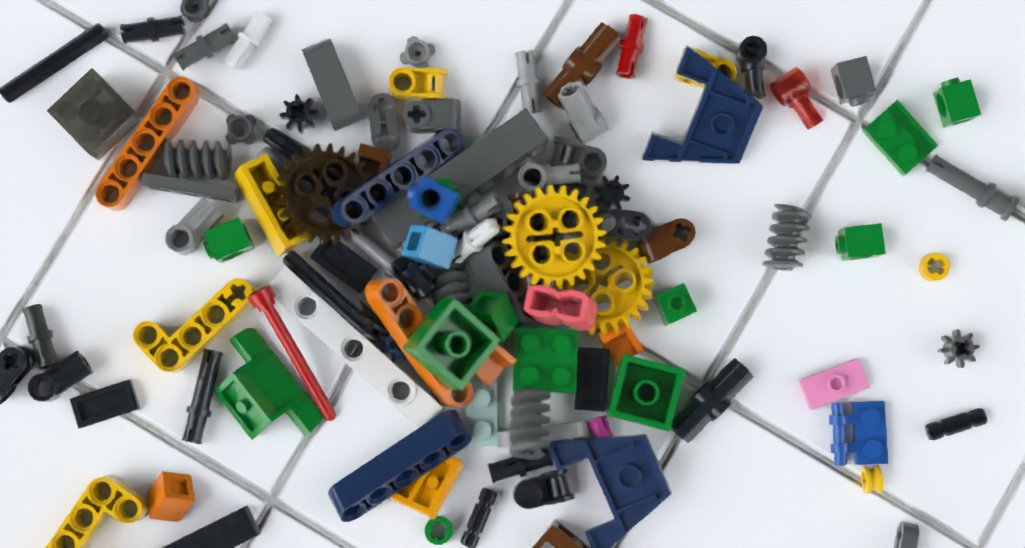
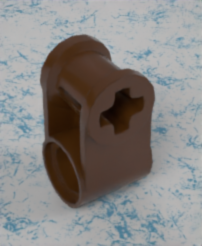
M684 218L675 219L656 226V234L651 242L636 244L641 257L645 256L647 263L650 264L669 256L673 252L686 248L695 238V226L691 221ZM677 226H680L681 230H688L689 233L686 234L685 241H682L680 237L674 238L673 234L676 232Z

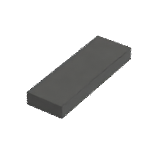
M143 173L141 181L143 186L152 190L201 198L204 196L207 199L232 203L239 202L241 193L236 187Z

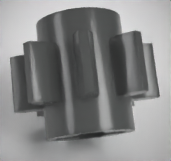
M956 329L952 332L953 338L946 335L941 337L945 343L943 348L938 349L937 352L943 353L946 357L945 365L956 361L957 368H964V360L969 362L976 361L973 354L975 349L980 348V345H974L972 342L973 333L961 336V331ZM954 344H962L960 346V350L963 352L962 354H955L957 348L956 346H954Z

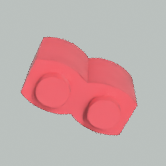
M544 285L528 287L524 310L538 322L546 325L564 323L566 326L576 330L594 328L598 306L592 299L582 292L575 290L558 292Z

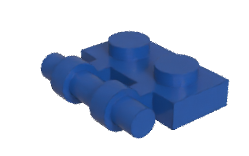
M885 401L851 402L852 415H844V402L831 403L832 415H829V425L833 427V443L830 444L831 453H834V465H847L846 453L854 452V465L888 464ZM845 424H852L853 443H846Z

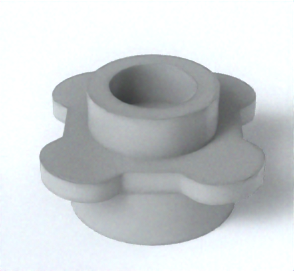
M411 36L407 40L405 52L400 54V61L404 65L410 64L416 68H427L430 56L435 54V47L431 43L426 44L424 41L419 40L416 36ZM419 51L421 53L420 56H415V52Z

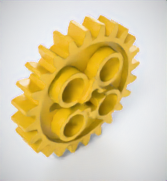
M547 185L546 194L544 195L539 187L535 188V198H532L527 193L523 194L525 205L515 202L513 206L518 213L516 215H506L513 223L512 226L502 227L504 231L510 233V237L503 239L502 243L511 244V249L504 254L505 256H515L516 259L510 265L512 268L523 267L519 274L521 278L526 277L529 273L532 274L530 283L533 285L542 278V285L549 287L551 280H553L555 287L561 289L564 279L569 286H574L573 276L576 275L579 279L585 280L586 277L583 270H595L590 261L592 259H602L596 253V248L606 247V244L598 241V237L605 235L606 231L598 230L597 225L603 222L604 219L593 217V214L598 209L597 206L586 207L589 200L588 196L577 200V189H573L569 195H566V186H560L558 192L555 193L553 186ZM567 210L571 211L576 218L574 226L569 229L564 227L561 222V217ZM535 213L540 214L544 219L543 228L537 232L529 224L531 216ZM553 228L555 233H582L580 238L558 239L555 242V246L553 241H526L528 236L552 234ZM572 242L578 248V255L574 260L570 261L565 257L564 248L568 243ZM541 245L546 249L547 257L545 261L538 264L534 261L532 252L536 246Z
M611 241L604 248H596V253L602 259H592L590 261L595 270L584 269L585 280H581L575 275L573 276L574 286H569L565 279L562 281L561 289H557L554 284L552 285L553 289L561 292L574 290L577 285L582 283L588 284V287L580 292L590 297L597 306L601 303L611 304L604 311L597 310L594 328L589 329L590 335L593 336L596 329L600 328L603 336H606L608 328L611 327L616 334H619V325L624 324L625 327L630 329L629 319L634 318L640 321L641 317L638 310H649L645 300L653 299L652 291L649 290L655 287L653 279L650 278L653 273L651 267H646L648 264L646 257L639 258L640 253L637 247L629 251L628 243L624 242L618 247L616 241ZM566 252V256L570 261L574 260L578 253L574 255ZM602 262L610 263L605 269L600 270L596 268ZM624 281L632 282V285L626 289L618 287Z

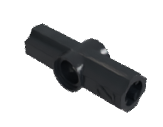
M733 358L711 381L708 380L690 398L691 402L673 419L671 429L688 444L710 421L716 420L731 405V400L754 376L741 362Z

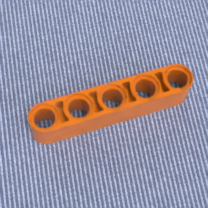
M177 76L168 82L100 181L95 191V197L102 206L112 211H120L129 205L142 186L143 173L150 174L163 155L166 139H171L172 142L199 102L200 93L198 88L188 78ZM182 87H189V96L183 100H178V90ZM165 112H172L171 122L167 125H160V116ZM148 137H154V147L149 151H143V141ZM130 163H136V173L131 177H126L124 174L125 167ZM113 188H118V199L113 203H108V192Z
M394 278L371 280L365 288L367 302L434 398L444 406L461 408L469 405L474 396V390L470 382L467 383L462 391L456 390V395L453 399L452 389L445 386L402 348L425 319V316L403 284ZM384 285L388 290V295L385 300L382 297V288L384 287ZM402 311L405 314L403 325H401L399 320Z

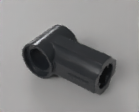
M77 350L45 372L34 375L29 380L27 390L32 399L38 402H52L57 400L62 393L94 372L86 358ZM48 379L52 384V390L48 396L43 397L38 390L39 384L43 380Z

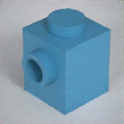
M410 225L401 256L433 268L449 269L450 263L456 254L455 247L458 239L428 226Z

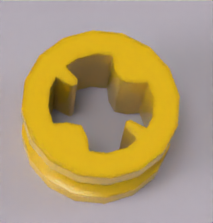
M928 254L919 262V273L927 281L941 280L948 275L950 262L943 254ZM929 260L931 262L939 261L941 267H938L941 270L939 274L937 272L929 273L927 269L931 267V265H927Z
M874 465L872 469H869L867 466H862L861 483L865 494H870L873 490L876 493L883 492V476L879 465Z

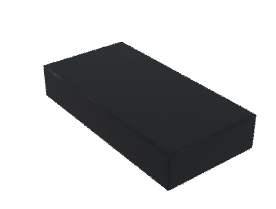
M328 238L324 246L319 244L310 256L311 259L359 294L363 292L366 285L379 270L341 241L334 245L331 238Z
M579 347L575 410L606 412L610 349Z
M131 379L69 399L78 429L141 409Z

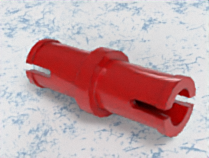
M638 14L629 15L625 38L620 41L619 45L621 54L615 74L625 79L635 78L639 54L643 53L644 50L642 41L648 18H643L644 16Z

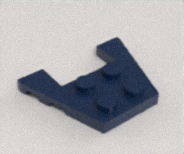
M686 45L678 63L676 74L704 83L705 86L682 142L651 131L642 154V160L740 164L763 105L693 48Z
M647 434L550 442L548 450L557 470L586 458L589 459L614 516L613 519L585 531L591 548H610L672 494Z

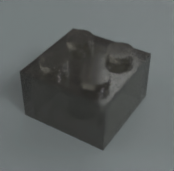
M93 68L82 76L47 110L67 133L90 156L98 161L143 119L110 83Z

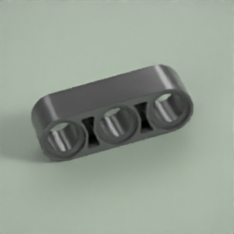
M331 38L303 48V55L334 131L364 120Z
M496 241L484 245V248L479 252H473L469 256L470 266L485 291L507 293L519 319L515 327L534 323L537 320L524 310L528 288L523 289V278L519 276L521 269L520 267L512 268L510 266L515 260L514 256H505L504 253L510 249L505 243Z

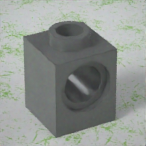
M867 56L839 62L831 68L840 105L850 103V106L854 107L869 102L868 97L876 92Z

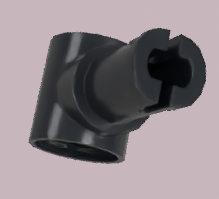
M749 36L739 45L735 58L741 68V73H744L746 92L752 97H756V100L766 98L763 71L765 70L764 58L767 54V45L762 38ZM748 46L755 48L758 51V58H748L744 53V48Z

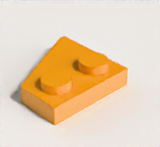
M450 457L388 499L435 520L464 464L461 460Z

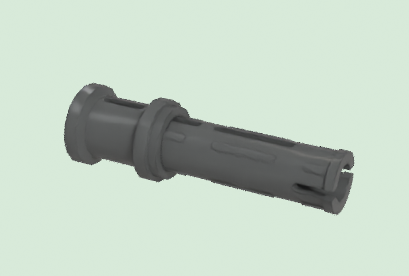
M937 154L933 156L929 162L930 165L925 170L976 199L975 203L978 207L983 208L985 206L1000 215V219L1004 222L1013 213L1020 200L1017 196L1011 197L997 189V184L993 182L985 184L942 159Z

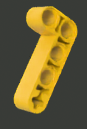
M232 279L173 335L159 323L144 321L135 327L133 340L160 370L171 373L180 372L251 306L247 296L255 292L256 289L250 282L244 279ZM237 287L246 288L244 291L246 298L244 300L236 298L231 303V305L235 306L234 310L223 302V299L232 301L237 296L235 291ZM216 307H222L225 313L224 319L220 323L215 324L211 320V312ZM153 327L157 332V338L152 344H147L144 340V333L148 328ZM198 328L202 335L201 340L198 344L191 345L188 341V333L192 329ZM170 350H175L178 354V362L173 367H169L165 362V356Z
M103 476L93 479L45 548H64L63 539L66 535L74 539V548H86L108 515L124 524L137 522L147 515L148 502L143 495L116 477ZM103 482L108 483L111 487V495L108 499L102 498L99 493V487ZM128 500H132L137 504L138 511L134 517L129 516L125 512V504ZM85 508L93 514V521L89 526L81 520V513Z

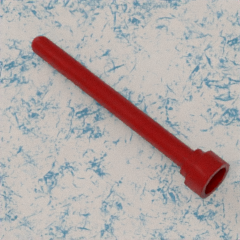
M266 285L247 296L253 308L257 307L259 312L263 311L324 418L327 421H333L336 418V412L274 306L276 303L274 297L276 295L270 285Z

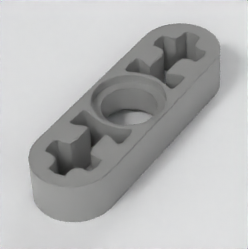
M587 420L541 426L550 429V435L541 437V439L547 441L589 436ZM512 430L497 432L499 448L509 447L512 444L510 441Z

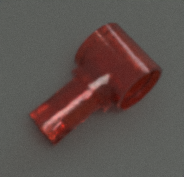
M798 67L792 68L769 84L776 100L784 107L788 105L790 109L793 108L807 130L823 121V118L808 98L810 96L808 91L811 89L810 83Z

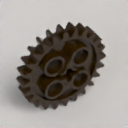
M319 143L316 144L313 148V153L307 147H304L301 151L302 158L294 153L291 157L293 165L285 163L282 167L288 175L279 174L277 180L284 184L283 186L276 187L274 190L275 193L283 195L275 203L276 206H285V210L279 216L280 218L290 217L291 221L287 225L288 229L294 226L299 227L296 235L298 238L304 232L308 233V243H311L317 236L320 238L321 246L327 243L328 238H331L332 243L337 245L340 242V235L347 242L352 238L351 231L358 235L362 232L360 224L367 226L370 223V219L367 218L360 222V224L341 227L333 221L331 216L332 206L340 200L341 196L349 194L366 182L373 174L372 171L363 173L361 169L366 162L361 161L356 164L354 162L355 152L348 157L344 156V146L337 153L333 152L332 143L327 145L325 151H322ZM326 169H336L340 174V180L330 179L327 176ZM313 170H317V171H318V173H319V179L317 178V176H316L315 174H313V172H312ZM301 180L308 181L312 185V193L302 192L298 187V182ZM323 190L325 193L331 192L332 197L330 199L327 196L322 198L320 193ZM370 194L374 201L378 199V196ZM315 208L322 209L326 213V221H317L313 217L312 210ZM345 208L346 215L353 219L355 216L354 209Z

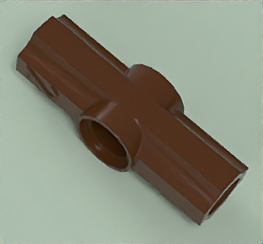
M601 22L592 34L589 35L581 47L578 46L570 54L562 66L563 69L543 92V95L554 106L564 111L557 96L561 91V87L569 82L575 83L578 81L587 87L603 67L602 63L622 38L612 27Z

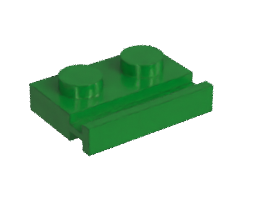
M898 100L862 130L902 176H905L939 146Z

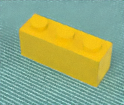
M266 153L239 166L233 177L276 255L280 257L304 245L308 241L309 234L304 232L298 238L296 235L299 227L294 226L288 229L287 225L291 221L290 217L280 218L279 215L285 210V206H276L275 203L283 195L275 193L274 190L276 187L283 186L284 184L277 180L279 173Z

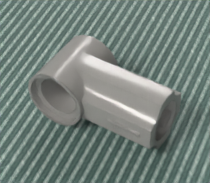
M580 81L575 83L569 82L561 87V91L557 96L570 119L568 122L570 129L581 144H586L609 129L602 113L593 104L584 85Z
M203 196L177 225H173L167 230L165 234L166 245L179 255L186 256L192 254L197 249L198 243L205 237L204 232L212 229L225 215ZM183 232L187 233L189 236L187 245L177 248L175 244L177 235Z

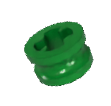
M436 516L435 520L430 519L425 526L424 533L426 539L434 545L445 544L453 534L452 523L444 516ZM439 521V525L443 522L447 526V529L444 531V538L438 539V535L436 538L431 535L430 532L434 529L432 525L434 522Z

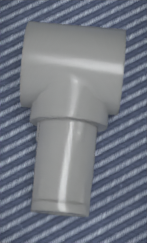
M528 163L520 169L518 180L526 191H534L538 187L543 190L547 188V185L581 183L580 174L570 175L573 172H580L579 163L551 166L550 163L541 165ZM538 170L541 172L542 179L537 186L532 187L525 183V175L528 171Z

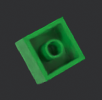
M441 298L402 348L445 386L462 391L501 339L455 298Z
M515 328L514 358L517 361L513 365V392L520 389L533 388L549 393H576L578 330Z
M622 354L606 416L670 432L685 370Z

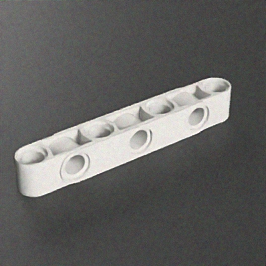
M287 266L269 283L276 295L274 297L275 300L416 427L420 428L446 410L371 341L355 330ZM307 299H313L316 302L315 312L309 316L303 315L301 312L302 303ZM354 340L360 341L363 345L362 354L356 358L350 357L347 353L348 344ZM398 382H405L410 388V394L404 400H398L393 394V388Z

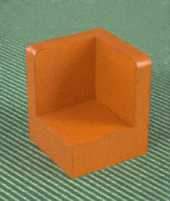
M624 324L619 325V334H616L612 327L608 328L606 336H603L601 331L596 334L603 348L610 349V360L614 366L619 364L622 354L635 356L644 351L632 329H628Z
M497 345L474 375L487 386H492L505 367L513 366L517 360L500 345Z
M162 471L147 491L150 519L179 522L195 502L191 475Z

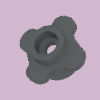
M231 114L226 118L228 133L225 139L228 143L230 141L231 145H234L237 142H245L247 145H252L256 141L254 126L257 120L253 115L236 116ZM239 127H243L244 131L239 132Z

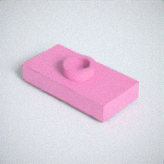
M859 358L798 380L810 410L870 388Z

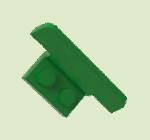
M246 328L229 340L246 364L232 372L214 390V393L251 440L258 437L285 413L304 436H307L321 423L323 415L319 408L257 330Z

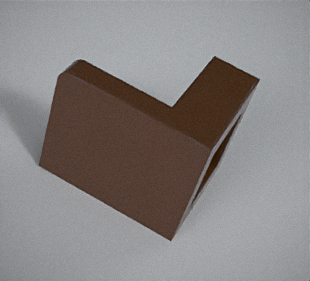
M360 143L357 156L359 162H366L361 169L363 173L373 172L368 178L369 180L391 164L392 153L389 150Z

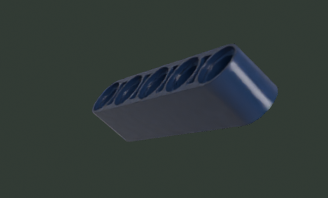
M448 128L422 142L338 200L331 210L333 221L338 226L350 227L369 218L410 189L414 181L420 182L423 176L427 177L460 154L465 146V139L462 133L457 129ZM443 138H445L450 144L449 151L443 147ZM419 154L425 157L427 161L426 168L419 163ZM395 170L402 174V185L394 178ZM371 187L375 188L379 193L378 202L374 201L370 196ZM346 204L351 205L355 211L353 219L349 218L345 213Z
M456 410L444 411L330 487L328 496L341 521L351 522L360 518L464 449L471 442L472 435Z

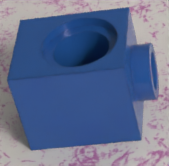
M425 176L422 177L420 183L414 181L407 194V198L410 199L408 205L412 210L443 226L447 224L460 199L458 193ZM428 192H436L440 195L439 204L433 208L423 205V197Z

